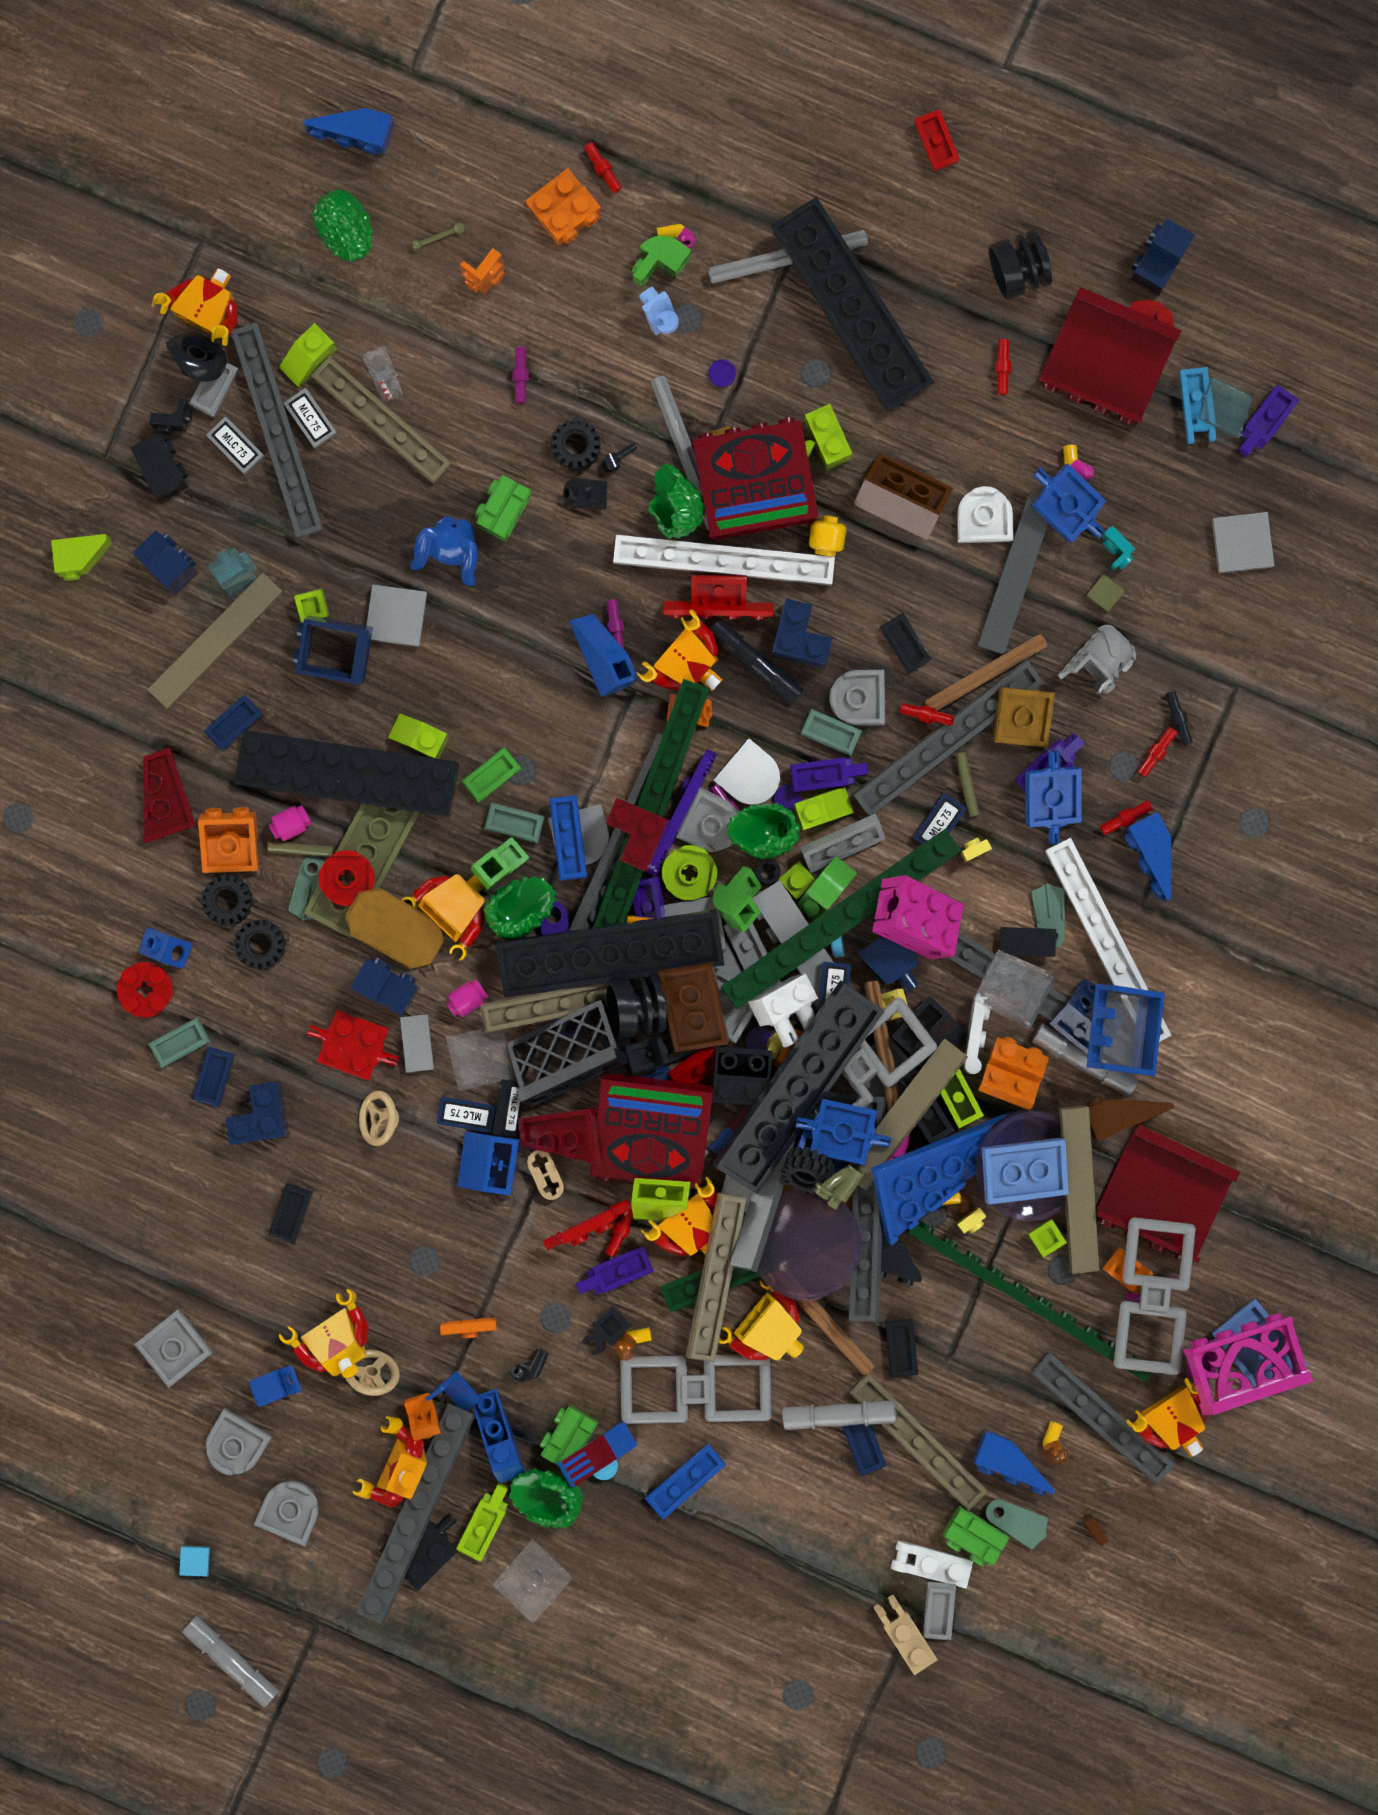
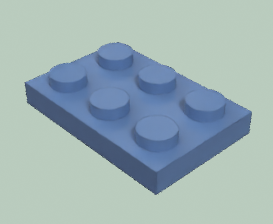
M1055 1138L982 1147L985 1203L988 1205L1069 1195L1065 1139Z
M1253 1298L1213 1330L1211 1334L1216 1339V1333L1232 1329L1233 1333L1240 1331V1325L1257 1321V1325L1265 1323V1317L1269 1315L1259 1302ZM1273 1330L1268 1334V1339L1273 1342L1278 1338V1345L1272 1349L1277 1353L1284 1344V1338L1280 1331ZM1260 1333L1249 1336L1248 1338H1252L1254 1340L1259 1341ZM1230 1343L1222 1345V1348L1226 1350ZM1242 1347L1236 1355L1234 1363L1250 1383L1255 1386L1256 1371L1266 1358L1251 1349ZM1287 1352L1281 1358L1286 1362L1292 1373H1294L1293 1366L1289 1354ZM1270 1364L1264 1371V1375L1267 1379H1271L1273 1377L1272 1371L1268 1370L1269 1368L1274 1367L1272 1364Z

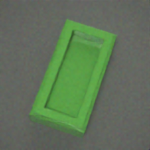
M504 747L463 779L462 783L477 802L480 803L521 771L522 768Z

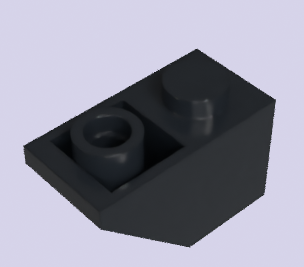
M882 1236L881 1277L886 1278L888 1273L898 1276L897 1282L913 1286L914 1281L921 1283L922 1277L904 1244L901 1241H897L891 1246L886 1242L885 1237Z

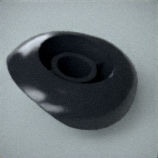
M183 333L172 337L166 342L170 356L181 369V373L187 377L202 382H210L218 379L226 368L227 356L219 344L215 341L212 342L207 337Z

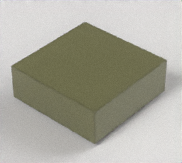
M1103 574L1086 597L1104 612L1108 613L1125 590Z

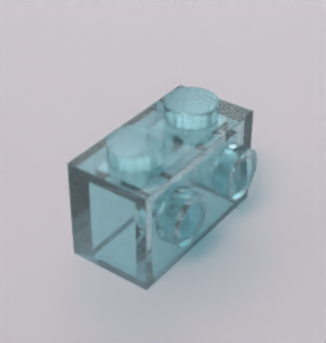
M235 547L231 550L226 548L215 556L216 560L207 566L230 597L257 579V576L254 574L257 567L245 551L239 553Z

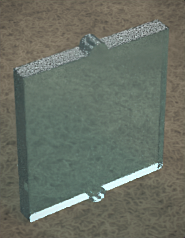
M1214 377L1210 378L1206 393L1202 396L1203 403L1198 419L1235 438H1239L1245 420L1249 418L1247 413L1252 396Z

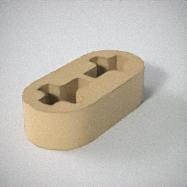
M535 1150L530 1154L527 1162L533 1179L544 1198L548 1200L557 1199L564 1192V1183L550 1153ZM537 1154L548 1159V1162L544 1164L547 1170L545 1174L542 1173L539 1166H533L532 1162L536 1160L535 1155ZM549 1175L553 1183L558 1182L559 1187L556 1189V1195L544 1191V1188L547 1186L545 1176Z

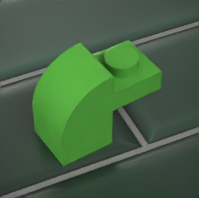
M655 236L646 240L640 246V254L645 259L640 258L632 269L634 273L633 282L643 288L657 267L676 279L691 259L692 250L669 236Z
M511 837L496 850L493 848L474 863L470 870L487 891H490L527 862L529 857Z
M835 856L796 906L815 921L826 913L857 872Z
M745 866L739 870L727 886L718 884L713 893V903L727 925L741 932H745L761 913L752 898L762 885L753 871Z

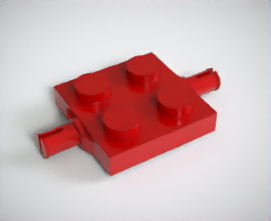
M336 1010L333 1021L326 1030L311 1024L310 1030L307 1032V1036L322 1040V1049L317 1060L318 1063L369 1082L374 1069L380 1062L396 1067L397 1062L395 1061L399 1060V1056L384 1051V1042L389 1032L388 1028Z
M628 1198L614 1206L611 1205L609 1209L563 1232L558 1231L557 1234L542 1240L545 1248L549 1251V1249L560 1244L565 1245L571 1242L572 1246H575L589 1238L587 1233L595 1229L597 1234H600L612 1228V1221L618 1218L619 1215L631 1210L632 1206Z

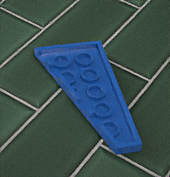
M1017 1110L1010 1111L872 1167L871 1171L886 1242L892 1246L899 1240L898 1236L906 1229H913L919 1224L918 1220L929 1211L934 1212L965 1187V1182L973 1175H980L983 1172L982 1147L1021 1142L1025 1138L1021 1113Z

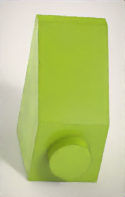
M314 323L294 342L280 364L279 369L299 388L328 356L331 357L337 351L334 342Z
M107 534L51 540L55 574L67 581L78 580L80 575L88 574L111 546V538Z
M399 713L388 739L426 757L439 759L449 740V736L447 733L424 722Z
M845 787L793 805L802 831L854 813Z
M635 1178L631 1201L633 1218L662 1221L687 1210L690 1182Z

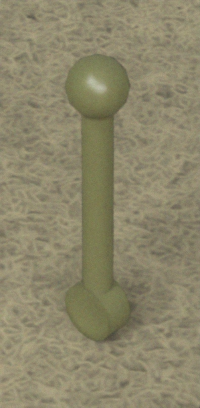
M456 223L452 229L421 241H412L411 248L417 251L421 246L455 233L461 235L464 233L465 227L462 223Z

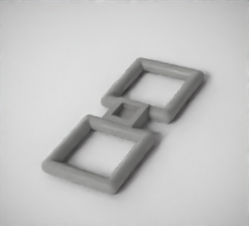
M896 998L883 1009L884 1013L868 1036L895 1013L899 1012L924 1046L889 1073L864 1040L858 1049L859 1051L854 1054L842 1072L860 1097L852 1104L853 1106L866 1108L872 1103L873 1096L865 1087V1084L876 1075L886 1087H891L937 1049L935 1041L902 998ZM816 1110L810 1117V1120H815L818 1115Z
M1136 1217L1129 1220L1123 1282L1128 1285L1141 1286L1140 1303L1123 1301L1120 1304L1114 1366L1116 1368L1178 1375L1180 1373L1187 1312L1184 1308L1171 1307L1169 1303L1171 1290L1186 1291L1190 1287L1196 1231L1193 1224ZM1139 1229L1184 1234L1179 1279L1135 1274ZM1130 1313L1175 1318L1170 1363L1126 1358Z
M740 1354L716 1355L715 1362L704 1360V1374L687 1375V1359L684 1356L623 1357L620 1360L621 1420L625 1424L684 1423L688 1420V1404H704L705 1419L708 1422L768 1421L771 1419L770 1358L762 1361L748 1360ZM759 1365L760 1410L716 1411L715 1366ZM676 1367L677 1412L632 1413L631 1368Z

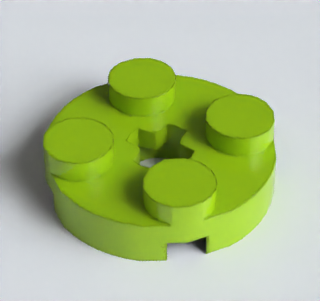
M686 845L674 850L665 859L662 867V878L666 889L674 897L684 901H692L705 897L713 889L717 879V867L713 858L706 850L698 846ZM688 865L694 866L693 870L698 872L697 877H692L691 881H686V876L682 875V870H687Z

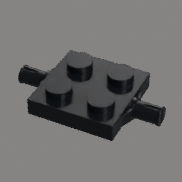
M448 1513L438 1524L431 1520L429 1521L404 1579L417 1591L458 1552L456 1547L449 1541L446 1533L457 1522L455 1517L452 1518L453 1515L451 1513ZM386 1544L379 1550L381 1553H383Z

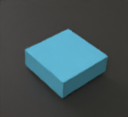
M181 1546L179 1575L208 1576L210 1547Z

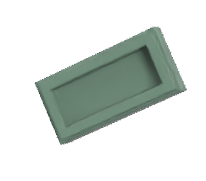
M811 709L800 735L851 757L862 730Z
M491 802L484 829L538 844L545 816Z
M196 1017L148 1045L160 1067L164 1068L210 1043L211 1040L200 1019Z

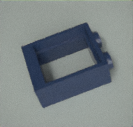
M308 615L304 618L303 622H299L297 629V638H301L300 648L295 649L293 656V665H297L296 673L362 685L366 678L373 627ZM314 626L358 634L352 671L308 664Z

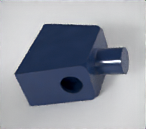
M881 936L856 953L858 958L885 986L897 980L901 988L904 989V992L907 993L919 985L910 971L920 964L914 951Z

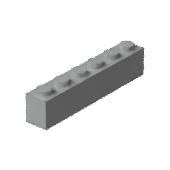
M780 880L752 898L761 912L757 919L761 920L763 918L769 926L765 931L774 944L779 942L781 945L809 925ZM824 948L796 968L799 972L798 975H807L818 999L812 1002L817 1011L823 962L834 963Z

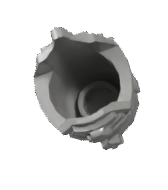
M1103 625L1098 628L1097 632L1086 642L1084 647L1076 652V656L1069 661L1070 663L1064 667L1058 674V677L1063 679L1067 674H1075L1083 667L1097 679L1094 692L1097 694L1101 692L1108 694L1115 688L1114 682L1119 678L1118 673L1121 670L1125 673L1133 665V661L1136 659L1135 647L1115 627Z

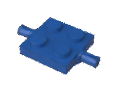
M1069 464L1063 465L1052 478L1041 467L1033 473L1032 476L1043 485L1040 495L1031 504V507L1068 543L1074 542L1078 535L1086 529L1097 539L1103 536L1106 530L1095 519L1106 500Z
M1049 750L1048 767L1042 770L1025 771L1026 826L1047 827L1048 843L1059 844L1060 827L1070 823H1081L1082 769L1078 766L1060 767V751Z
M822 1099L820 1111L815 1120L798 1117L796 1128L812 1131L813 1141L810 1151L813 1152L816 1149L819 1155L822 1153L827 1155V1159L864 1167L866 1166L868 1153L873 1145L890 1148L892 1137L875 1134L877 1110Z

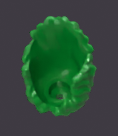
M335 190L327 195L323 194L318 199L311 214L313 215L314 227L317 229L319 237L326 244L325 247L328 250H333V257L339 256L341 260H348L350 263L364 258L365 255L369 254V249L373 248L371 242L374 230L370 224V216L364 210L362 203L345 190Z
M666 463L659 470L655 471L654 481L656 487L654 490L657 494L653 497V501L649 502L650 507L648 511L657 519V523H659L658 530L662 531L663 536L669 539L673 537L680 538L690 535L697 526L701 525L705 506L701 493L696 490V487L688 479L684 478L679 469Z
M761 803L755 806L751 804L748 808H744L743 811H738L735 816L730 817V822L727 824V835H729L732 844L738 845L740 850L746 851L750 856L759 857L760 859L775 858L778 855H783L792 849V846L799 841L800 837L798 834L800 825L796 824V815L783 805H778V803L765 805Z
M524 876L521 881L517 879L511 880L505 887L502 886L500 889H497L496 894L492 895L490 901L486 902V906L483 909L486 914L484 918L488 922V927L500 938L509 940L528 935L529 932L540 927L542 921L551 915L553 903L556 901L554 897L556 892L543 877L537 878L532 876L529 879Z
M534 1468L531 1471L527 1470L525 1473H518V1476L513 1478L509 1498L513 1500V1505L519 1508V1514L526 1513V1518L529 1522H536L545 1528L551 1526L554 1529L558 1527L564 1529L571 1527L572 1522H575L579 1513L582 1512L583 1494L579 1487L571 1488L564 1475L551 1472V1470L543 1472Z

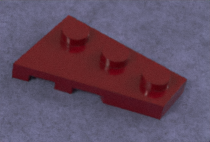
M169 747L143 756V843L147 844L197 827L172 749Z
M595 1108L518 1118L522 1147L559 1154L567 1158L587 1161V1163L601 1164Z

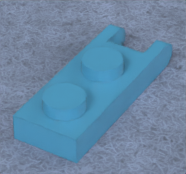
M1208 367L1180 370L1179 380L1187 443L1194 444V432L1208 431L1210 442L1216 441Z

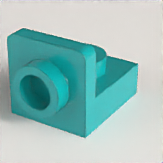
M1111 526L1101 538L1104 540L1103 545L1113 555L1117 553L1120 556L1110 566V569L1114 571L1119 567L1123 570L1134 559L1131 554L1135 548Z

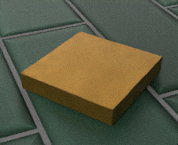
M999 686L992 741L1048 748L1055 693Z

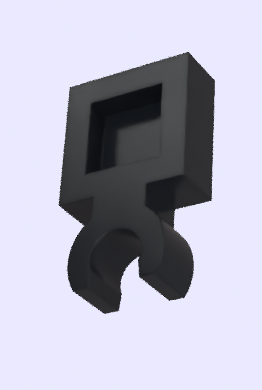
M612 1306L593 1324L597 1332L585 1336L582 1343L588 1344L591 1340H595L597 1347L593 1350L592 1354L598 1355L604 1351L606 1341L610 1346H614L633 1326L616 1306Z

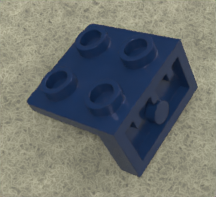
M1083 979L1070 1000L1052 1019L1050 1025L1088 1055L1096 985ZM1109 998L1108 1007L1115 1009L1116 1016L1114 1019H1106L1104 1035L1113 1038L1126 1015V1011L1122 1009L1118 1002Z

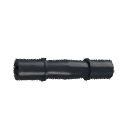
M721 618L712 626L710 630L714 634L716 644L726 651L728 656L731 654L750 673L767 685V689L774 692L789 706L804 691L801 686L784 673L783 669L779 670L761 652L743 640V635L738 634Z

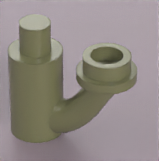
M848 1164L846 1168L833 1174L823 1184L817 1182L814 1192L827 1200L829 1206L837 1209L841 1201L847 1202L865 1174L853 1165Z

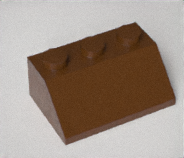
M879 452L853 505L861 508L866 513L874 514L884 519L887 523L903 528L912 535L928 541L953 488Z

